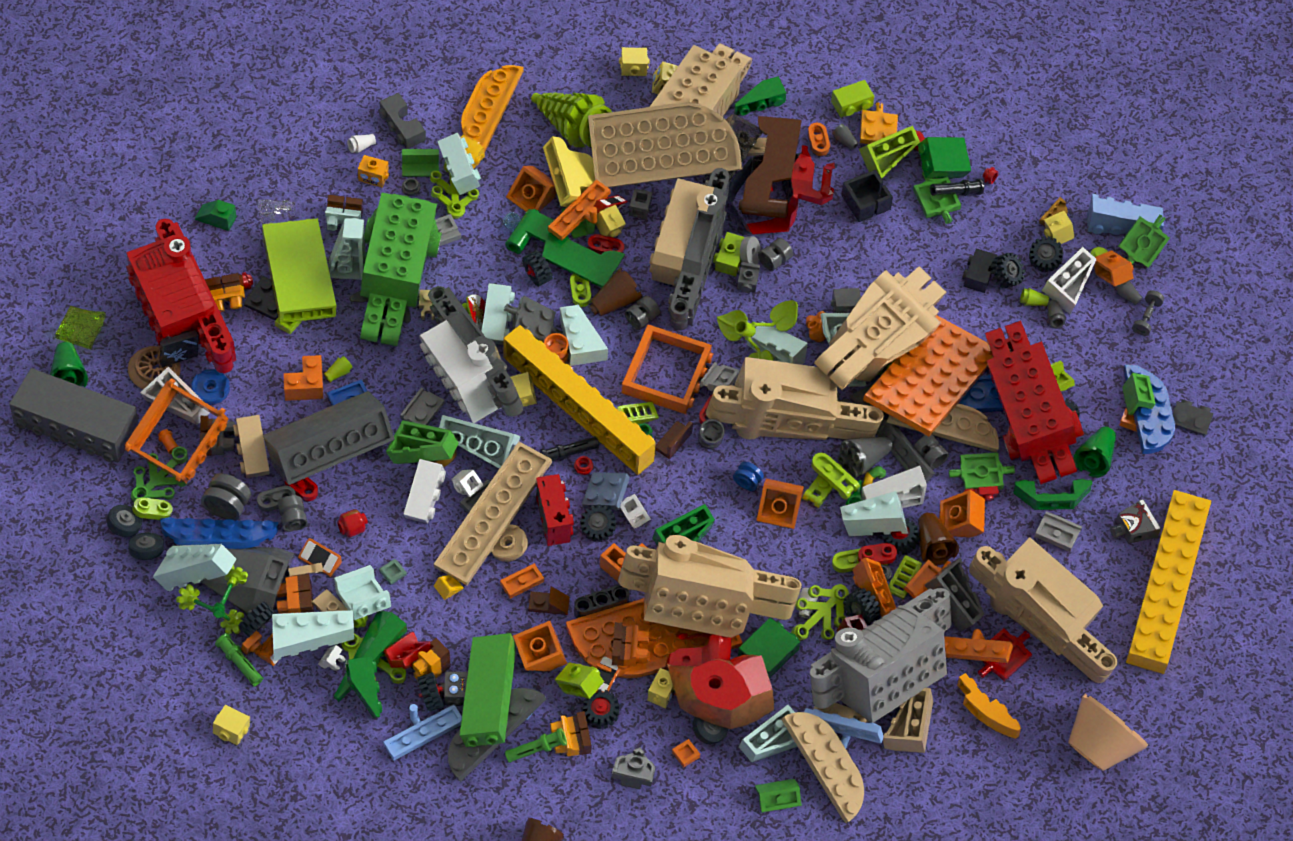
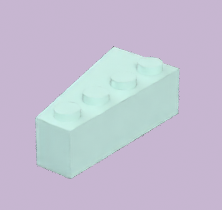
M357 218L344 219L329 258L330 278L362 280L366 255L364 220Z
M442 415L439 428L451 430L459 442L458 446L499 469L520 440V436L444 415Z
M222 544L172 546L167 551L166 557L153 578L165 590L172 591L175 586L182 588L186 587L189 582L196 584L200 583L204 578L210 580L227 575L236 558Z
M353 610L272 614L274 661L280 660L284 656L298 655L302 651H313L324 645L331 646L354 639Z

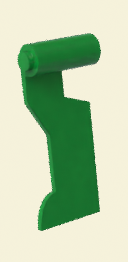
M528 209L506 241V248L516 254H521L533 236L545 242L542 257H545L546 261L602 288L613 276L625 254L618 251H606L600 255L571 241L568 236L560 240L548 231V226L554 219L541 214L536 209Z

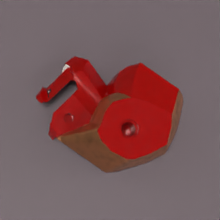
M687 633L676 634V638L681 640L701 637L710 638L708 644L704 647L680 648L671 653L667 658L665 669L668 666L681 709L711 724L728 729L751 724L774 710L773 689L762 655H742L730 660L732 638L710 633L688 635Z

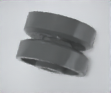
M223 473L214 474L208 484V488L201 497V504L215 516L223 519L238 520L244 510L243 506L247 504L251 497V490L234 476Z

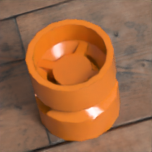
M560 333L548 335L544 340L546 348L551 352H555L560 360L566 363L568 360L567 338Z

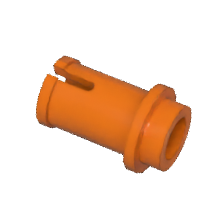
M164 429L159 432L158 440L164 444L171 455L173 449L179 446L173 439L172 432Z

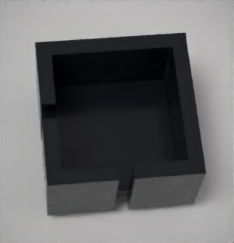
M876 170L843 182L841 195L858 222L873 217L874 213L879 215L891 210L893 196L886 185H883V181Z

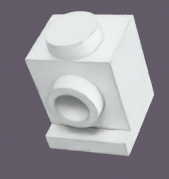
M462 470L451 479L456 491L468 497H471L483 486L474 470Z
M635 494L622 501L620 508L634 529L651 520Z

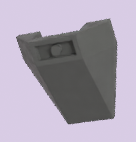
M276 547L226 548L236 558L233 564L235 569L240 567L243 569L242 572L248 573L245 584L238 583L237 586L232 587L227 601L247 615L249 614L248 610L253 611L264 601L274 610L277 593L286 571H289L288 569L291 566L295 553ZM225 576L210 580L204 578L200 581L221 597L224 596L228 587V581L224 579Z

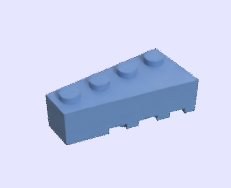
M1092 194L1087 212L1088 232H1093L1094 234L1111 233L1113 235L1127 234L1139 216L1148 222L1154 223L1159 214L1163 216V208L1146 204L1136 206L1131 201L1124 200L1121 203L1114 201V198L1111 197L1102 199L1099 198V195ZM1164 222L1159 227L1161 230H1163Z

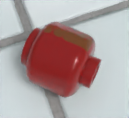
M353 509L342 513L337 524L341 534L350 538L365 531V524H368L364 513Z

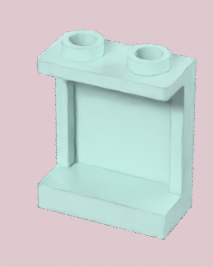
M371 565L334 578L336 593L347 610H353L354 620L391 607L390 594L388 590L383 591L376 581L374 569Z

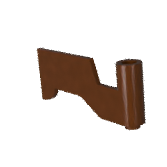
M758 116L759 129L764 135H767L763 162L747 178L743 199L739 200V210H742V214L787 218L788 200L771 199L770 193L772 183L792 179L802 120Z

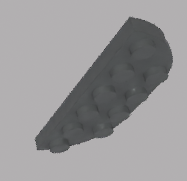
M528 688L511 689L505 739L546 700L544 694ZM459 730L453 737L448 750L449 766L457 780L461 782L500 744L466 747L460 737Z

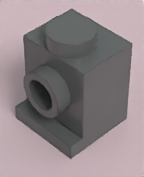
M634 189L629 206V216L647 220L652 202V192L644 189Z
M747 262L741 263L737 284L738 290L744 293L756 291L760 265Z

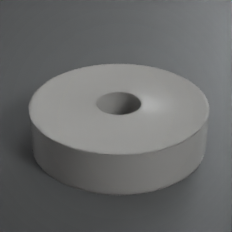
M745 237L742 240L740 246L742 262L758 264V252L761 249L756 237Z

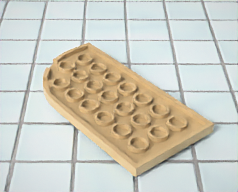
M675 103L588 116L595 181L598 180L608 188L707 175L717 168L726 169L728 172L742 170L739 143L733 129L720 114L700 104Z

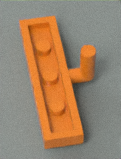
M598 180L594 181L548 226V231L560 240H563L584 219L595 224L597 222V208L594 207L596 200L607 198L611 194V189Z
M980 629L973 631L972 638L944 636L946 658L1008 663L1013 648L1011 642L985 640Z

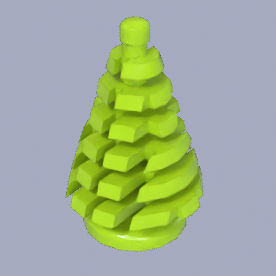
M554 92L543 93L542 95L534 93L532 95L531 101L537 104V108L566 141L574 147H585L584 144L591 147L589 115L612 112L611 109L604 105V99L595 94L572 93V96L571 94L564 95L563 93Z

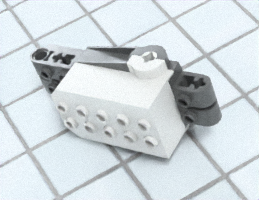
M442 286L432 288L428 293V297L432 304L430 309L434 316H437L435 321L438 325L419 335L422 342L419 345L424 354H427L425 358L428 364L434 366L433 370L438 378L441 377L445 388H449L453 399L458 401L462 412H466L473 423L497 409H503L511 417L519 415L523 411V404L512 379L506 371L507 366L501 359L494 341L484 336L449 287L446 289Z

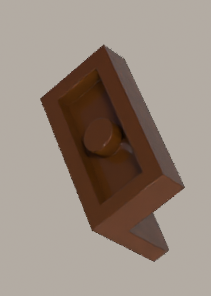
M676 421L655 445V450L671 459L692 434L693 423L689 421L685 426Z

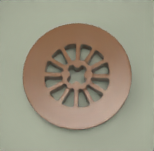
M148 346L140 349L131 357L128 363L129 377L141 389L146 388L155 379V375L158 377L169 367H161L159 363L160 346ZM180 362L169 367L178 377L181 370ZM159 364V368L156 367L155 369H153V366Z

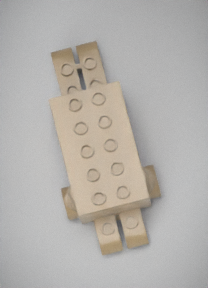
M721 43L717 45L712 53L693 45L650 107L675 103H695L708 107L724 117L739 95L740 83L751 66L752 58L738 51L735 53L734 49Z

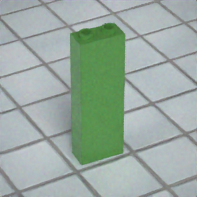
M511 633L473 637L460 729V737L466 747L505 743L517 647Z

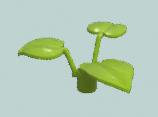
M793 300L777 304L770 312L772 323H749L746 314L741 310H734L725 315L718 316L717 322L721 332L728 340L738 341L743 336L756 349L757 353H751L748 357L774 361L770 351H760V348L752 341L751 337L756 332L755 327H773L776 325L779 331L790 330L797 321L798 304Z

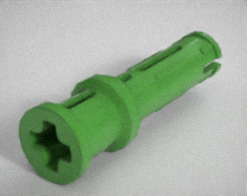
M229 633L220 636L215 642V646L221 648L226 654L227 660H232L253 687L260 684L263 677L242 654L241 647L232 641Z
M558 728L556 732L548 735L542 734L540 739L506 750V758L511 763L543 750L549 752L551 748L559 745L565 746L567 745L566 735L562 728Z

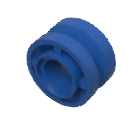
M746 461L741 462L738 470L733 474L735 483L749 491H755L759 485L758 483L764 478L763 472L756 465Z

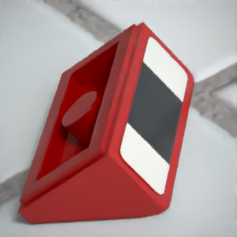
M617 195L596 200L594 207L597 208L598 215L600 211L614 205L620 209L628 201Z

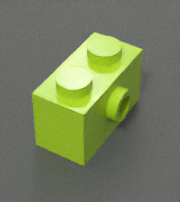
M862 80L833 90L831 102L841 118L873 107L874 94L867 82Z
M727 232L725 238H721L719 243L720 251L715 253L713 259L715 271L737 276L742 263L740 246L745 237Z
M570 662L554 679L564 693L588 699L604 683L597 668Z

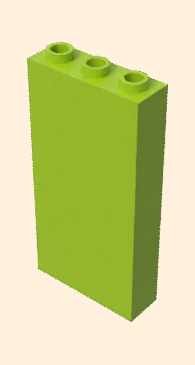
M318 218L263 224L262 238L279 323L336 317V301Z

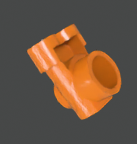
M824 311L818 312L816 316L809 315L806 317L809 337L815 342H822L826 339L821 321V314L826 313Z

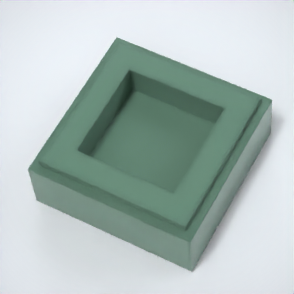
M393 559L379 569V572L390 585L407 575V572L396 559Z

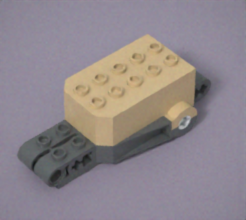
M723 168L715 169L711 173L710 179L705 181V185L677 178L675 188L672 189L670 194V204L667 205L665 210V220L661 222L660 235L656 238L655 251L650 257L649 264L651 265L649 272L652 273V280L673 285V288H675L674 293H671L668 304L670 305L668 312L671 314L670 324L676 330H684L688 325H693L717 243L723 236V224L727 214L724 208L729 193V173Z

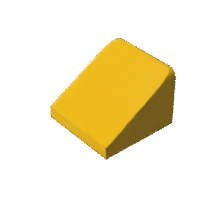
M450 575L439 577L434 584V588L444 600L464 589L460 582Z

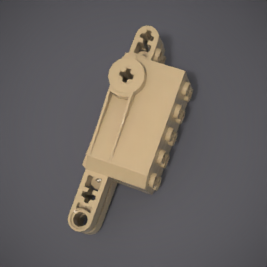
M920 266L906 278L899 272L892 276L887 270L884 271L867 288L844 323L830 340V347L818 357L814 364L826 375L836 369L829 378L841 390L855 378L859 381L870 382L893 360L919 346L939 327L941 322L935 317L939 311L934 306L947 292L936 281H933L923 290L932 278Z
M745 357L734 386L720 385L714 389L706 410V415L709 419L732 424V429H736L739 436L748 440L756 439L760 436L826 440L828 437L846 440L875 437L884 417L882 410L874 406L837 401V385L829 378L834 373L833 371L826 375L821 369L814 366Z
M681 535L669 536L665 543H658L656 550L640 546L628 547L618 578V583L622 587L645 592L644 621L730 638L744 632L750 613L782 620L790 619L802 586L801 582L796 578L755 570L746 559L696 541H691Z
M1030 537L1007 561L1000 552H996L991 547L983 546L979 548L969 565V571L975 579L987 588L986 593L990 596L991 607L996 612L1011 617L1057 655L1062 654L1095 683L1105 682L1115 669L1117 658L1085 630L1103 607L1099 597Z

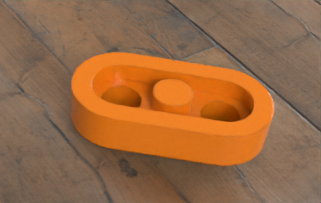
M812 123L808 128L811 150L817 156H824L828 154L830 149L826 127L822 123Z

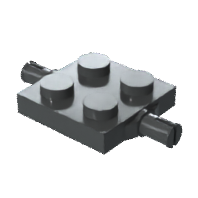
M526 296L520 298L517 308L508 303L504 307V311L513 315L512 330L521 325L524 329H528L538 341L540 340L543 343L548 335L563 333V331L553 326L556 311Z

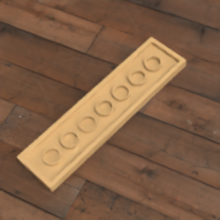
M519 441L434 563V567L459 582L468 585L536 487V478L544 475L551 465L552 459Z

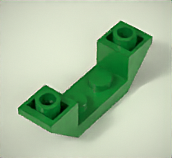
M1021 480L1015 482L1013 494L1034 510L1074 509L1090 492L1092 480H1073L1070 488L1071 494L1065 492L1059 494H1036L1035 481Z

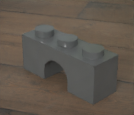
M399 92L379 101V115L382 119H386L389 130L396 133V138L400 145L403 144L406 149H409L426 141V130L417 118L410 121L401 119L408 115V107Z

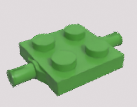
M923 172L922 175L925 182L914 185L913 191L926 219L942 215L946 224L948 222L951 223L952 218L949 213L961 209V203L957 195L932 196L930 193L931 184L951 183L949 178H925Z
M1159 214L1154 223L1146 221L1141 216L1138 217L1118 245L1129 256L1128 261L1132 264L1135 261L1140 262L1147 268L1150 267L1170 239L1159 228L1166 219Z
M998 453L960 455V469L949 470V478L961 477L964 490L998 486V490H1002L1004 487L1003 474H1014L1015 468L1014 465L1002 466Z

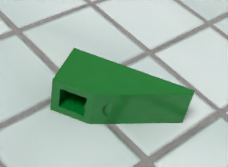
M779 76L761 81L735 104L734 116H744L752 111H763L767 107H778L785 103L786 91Z
M372 657L346 660L345 668L348 683L373 718L380 717L382 704L381 701H378L377 697L380 689L374 675L377 672L376 662L372 660Z

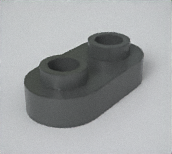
M281 486L263 491L257 497V505L260 510L265 512L278 509L279 500L284 496L296 495L295 490L290 486ZM265 501L271 502L270 504H264Z

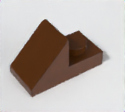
M550 586V593L531 591L528 611L568 615L570 597Z

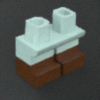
M328 195L327 209L325 211L327 229L337 230L338 224H343L344 219H361L364 209L363 199L346 197L345 202L344 196Z

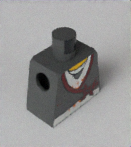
M1144 499L1118 514L1116 519L1117 525L1111 527L1110 532L1113 538L1124 535L1126 541L1130 544L1157 538L1161 528Z

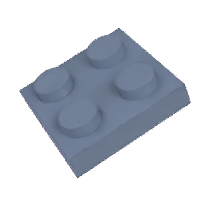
M593 472L582 506L590 509L592 505L597 507V504H601V507L607 506L608 510H619L630 479L627 473Z

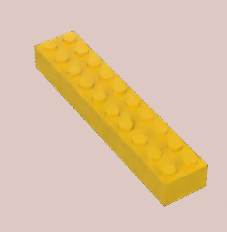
M519 325L503 338V358L521 374L528 372L533 380V384L593 437L596 436L602 445L634 473L639 475L654 462L655 440L650 435H646L638 424L632 423L623 411L616 409L609 399L601 396L600 392L595 387L592 388L584 377L578 376L570 365L563 363L555 352L548 350L546 345L542 341H538L528 329H524Z
M1177 490L1173 491L1127 656V664L1161 674L1165 673L1211 500Z

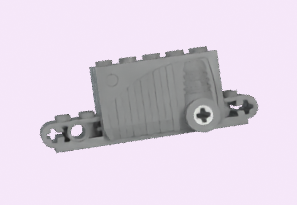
M930 588L905 605L898 606L895 610H892L889 614L881 617L880 620L875 621L862 631L856 628L839 630L835 635L836 648H832L830 653L811 664L810 679L813 705L817 708H827L841 700L865 719L874 723L921 692L924 688L929 687L947 675L944 632L952 625L949 591L944 588L934 590Z

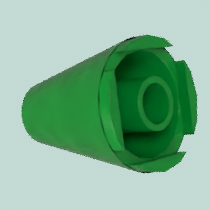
M70 342L59 343L55 348L50 375L81 387L84 386L85 388L88 382V374L74 345Z
M1109 427L1099 428L1075 451L1073 460L1079 471L1085 470L1090 472L1088 476L1095 478L1103 477L1111 468L1116 440L1114 430Z

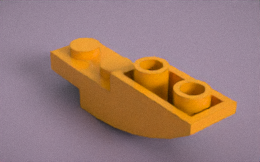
M966 673L961 675L957 686L965 694L963 705L988 727L1008 737L1018 738L1021 731L1020 724L1009 715L1006 706L1002 703L1000 704L997 699L989 702L988 696L978 689L973 678H969Z

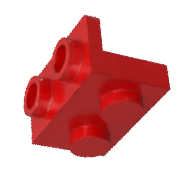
M409 632L384 649L390 667L407 669L413 666V662L419 659L418 652L423 651L427 653L431 650V641L418 642L415 633Z

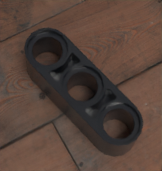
M618 585L581 596L575 600L574 616L580 618L629 603V590Z

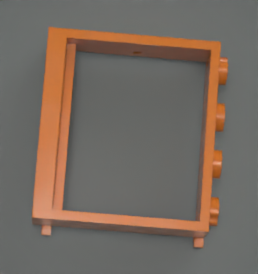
M171 378L165 383L126 442L125 450L133 452L172 475L178 482L182 481L187 484L194 477L198 465L202 464L206 459V453L210 447L212 448L215 445L219 433L227 427L226 424L229 419L224 414L226 411L224 408L220 410L215 409L174 385L175 380ZM176 394L217 416L181 473L140 450Z

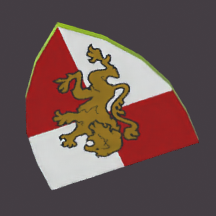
M476 294L466 297L467 303H463L462 306L482 331L486 302Z

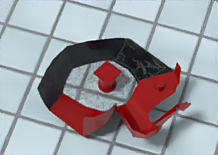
M802 145L801 153H796L792 179L782 181L781 184L786 200H788L787 218H773L771 220L746 224L733 204L737 192L747 178L763 162L764 155H756L749 159L742 167V170L735 175L729 186L731 204L742 224L750 233L789 232L797 216L798 199L819 205L832 200L834 188L830 185L835 163H829L823 167L821 190L816 191L813 189L815 163L808 152V146Z

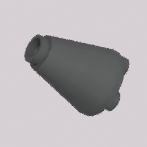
M887 437L844 440L840 445V455L837 458L838 463L844 466L853 478L858 477L888 455L892 450V443Z

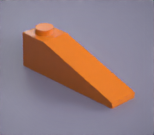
M866 557L863 558L852 569L854 583L861 589L865 588L866 592L870 591L871 596L874 595L876 597L874 600L878 601L879 604L877 606L880 607L879 612L883 617L896 609L895 602L881 564Z

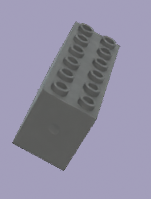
M30 368L9 404L13 423L18 428H27L39 436L43 434L50 437L54 442L61 441L67 443L73 449H83L89 455H99L108 462L115 461L118 463L125 452L126 442L139 424L135 406Z
M369 391L263 435L273 468L288 485L395 440L385 406Z

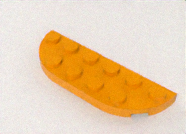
M505 65L501 66L500 69L490 70L485 73L476 84L461 118L462 133L469 139L478 141L484 148V153L524 72V67Z

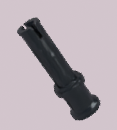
M980 178L975 179V181L963 179L958 183L931 184L930 187L932 196L949 194L968 196L973 193L981 195L984 192V182Z
M594 436L563 446L556 444L555 447L546 450L542 448L540 453L552 459V462L556 460L563 461L567 456L599 448V442L597 437Z

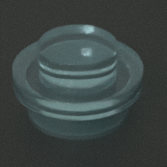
M515 212L506 214L503 218L504 227L514 230L521 217Z

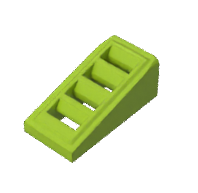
M653 402L617 407L619 411L629 414L630 417L627 418L632 423L638 425L659 419ZM647 408L650 409L652 415H648ZM639 410L643 411L644 416H641Z
M907 555L904 556L889 584L891 594L904 600L908 592L902 591L894 587V585L904 588L906 583L898 580V578L909 582L922 567L921 562Z

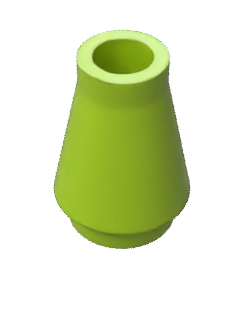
M1023 288L1020 296V303H1023L1024 306L1046 307L1049 301L1048 295H1044L1031 288Z
M338 357L324 373V376L331 383L350 373L353 367L346 357Z

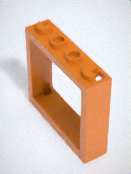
M648 324L623 380L621 393L686 414L688 408H692L694 405V394H698L700 391V379L704 377L708 370L706 365L712 362L714 353H711L712 345ZM653 339L701 354L683 399L634 383Z

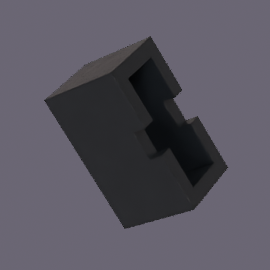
M976 248L974 255L970 254L967 263L969 269H965L962 280H965L964 287L985 293L989 278L992 275V261L997 257V254Z

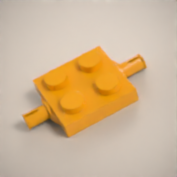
M880 102L876 103V111L862 110L860 143L871 144L896 133L898 115L884 113L883 103L880 104Z

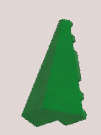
M382 610L376 612L353 659L372 657V660L377 665L380 662V658L385 654L384 649L399 640L407 632V624L392 612ZM346 673L334 695V699L338 702L352 690L347 681Z

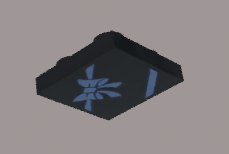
M197 330L184 331L180 335L169 336L160 341L159 363L161 367L198 356L199 335Z

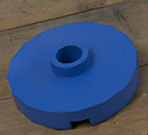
M216 369L203 370L202 373L197 374L193 378L191 383L192 391L209 405L222 402L230 392L229 379L224 373H219Z

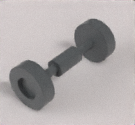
M1155 290L1147 292L1145 300L1147 303H1150V306H1147L1142 317L1143 320L1134 321L1132 326L1133 332L1143 336L1150 334L1152 328L1147 321L1150 320L1154 311L1153 306H1161L1165 299L1160 292Z

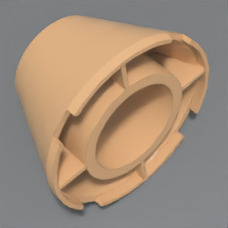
M1086 693L1082 696L1068 741L1079 754L1098 769L1104 771L1147 748V742L1134 730L1132 731L1126 726L1125 722L1093 697H1087Z

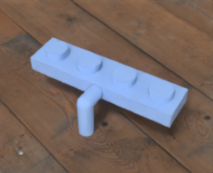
M412 704L409 710L410 719L414 726L383 741V744L394 761L461 726L462 716L455 705H452L421 721L418 717L417 705Z
M805 708V713L820 717L836 733L842 734L840 741L845 749L851 736L880 744L884 738L881 726L875 723H865L855 718L849 719L835 713L828 714L818 709Z

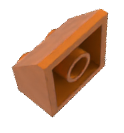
M523 166L506 198L524 211L536 209L540 212L554 199L557 192L553 179L534 166Z
M766 478L756 521L795 529L804 486Z
M968 490L941 500L939 520L952 536L971 538L984 533L985 499L974 491Z
M550 621L513 635L525 670L551 671L567 664L557 634Z

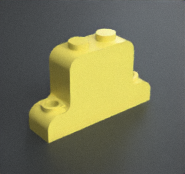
M552 136L543 146V150L560 206L569 207L595 181L593 158L585 153L570 151L563 139Z

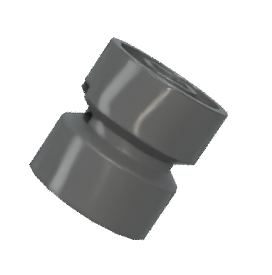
M783 238L776 239L770 246H766L758 252L761 264L770 272H773L782 263L793 257L791 246Z
M647 295L625 311L627 321L637 330L642 329L649 321L660 315L657 303Z
M716 419L704 421L698 434L700 445L707 449L717 448L723 440V424Z
M932 434L929 437L927 435L923 436L914 445V448L932 470L942 465L949 457V453L942 445H939V442Z
M291 495L279 500L278 509L283 529L287 532L304 529L308 525V521L304 513L302 498L297 495Z

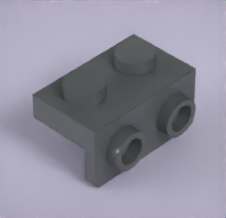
M1184 399L1181 402L1177 401L1173 412L1175 425L1206 435L1214 414L1210 412L1211 408L1202 405L1197 408L1192 406L1193 402Z

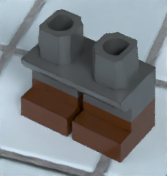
M201 415L199 444L216 419H209L208 416ZM228 421L227 427L219 433L215 445L212 448L210 447L206 456L224 455V451L235 450L234 438H225V434H234L233 425H235V422Z

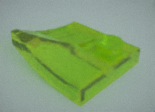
M70 306L55 333V338L91 349L101 330L106 312L90 311Z

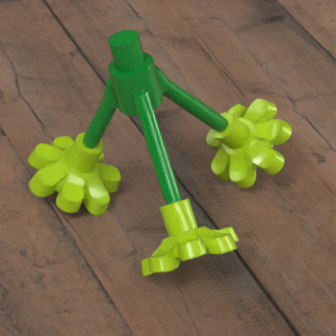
M233 565L224 577L228 581V587L221 602L214 604V606L199 601L197 596H199L200 591L197 588L194 589L191 584H188L186 589L183 587L179 589L178 592L181 596L176 598V602L180 603L179 608L183 610L186 608L193 610L194 605L210 610L216 618L222 617L224 619L220 625L222 628H226V633L231 634L234 632L239 634L241 630L238 625L243 621L241 619L244 618V613H237L235 609H231L229 614L225 613L224 605L232 587L237 586L238 583L245 584L248 573L242 572L243 569L240 567L235 569Z

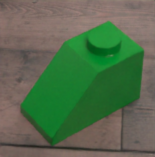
M221 200L202 204L195 220L229 231L237 217L236 207Z

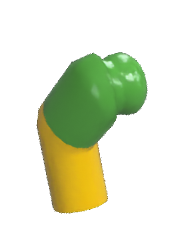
M875 466L866 472L862 487L872 484L876 477L879 479L884 478L886 471L881 466Z

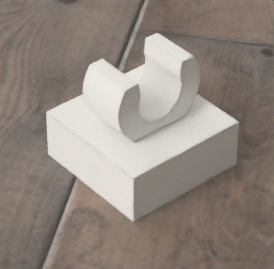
M337 645L328 648L318 665L323 668L330 667L334 671L339 670L340 667L337 666L336 660L339 662H345L346 660L344 656L339 655L342 649Z

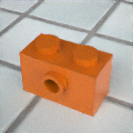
M1111 250L1095 257L1094 270L1096 275L1114 287L1134 279L1132 263Z

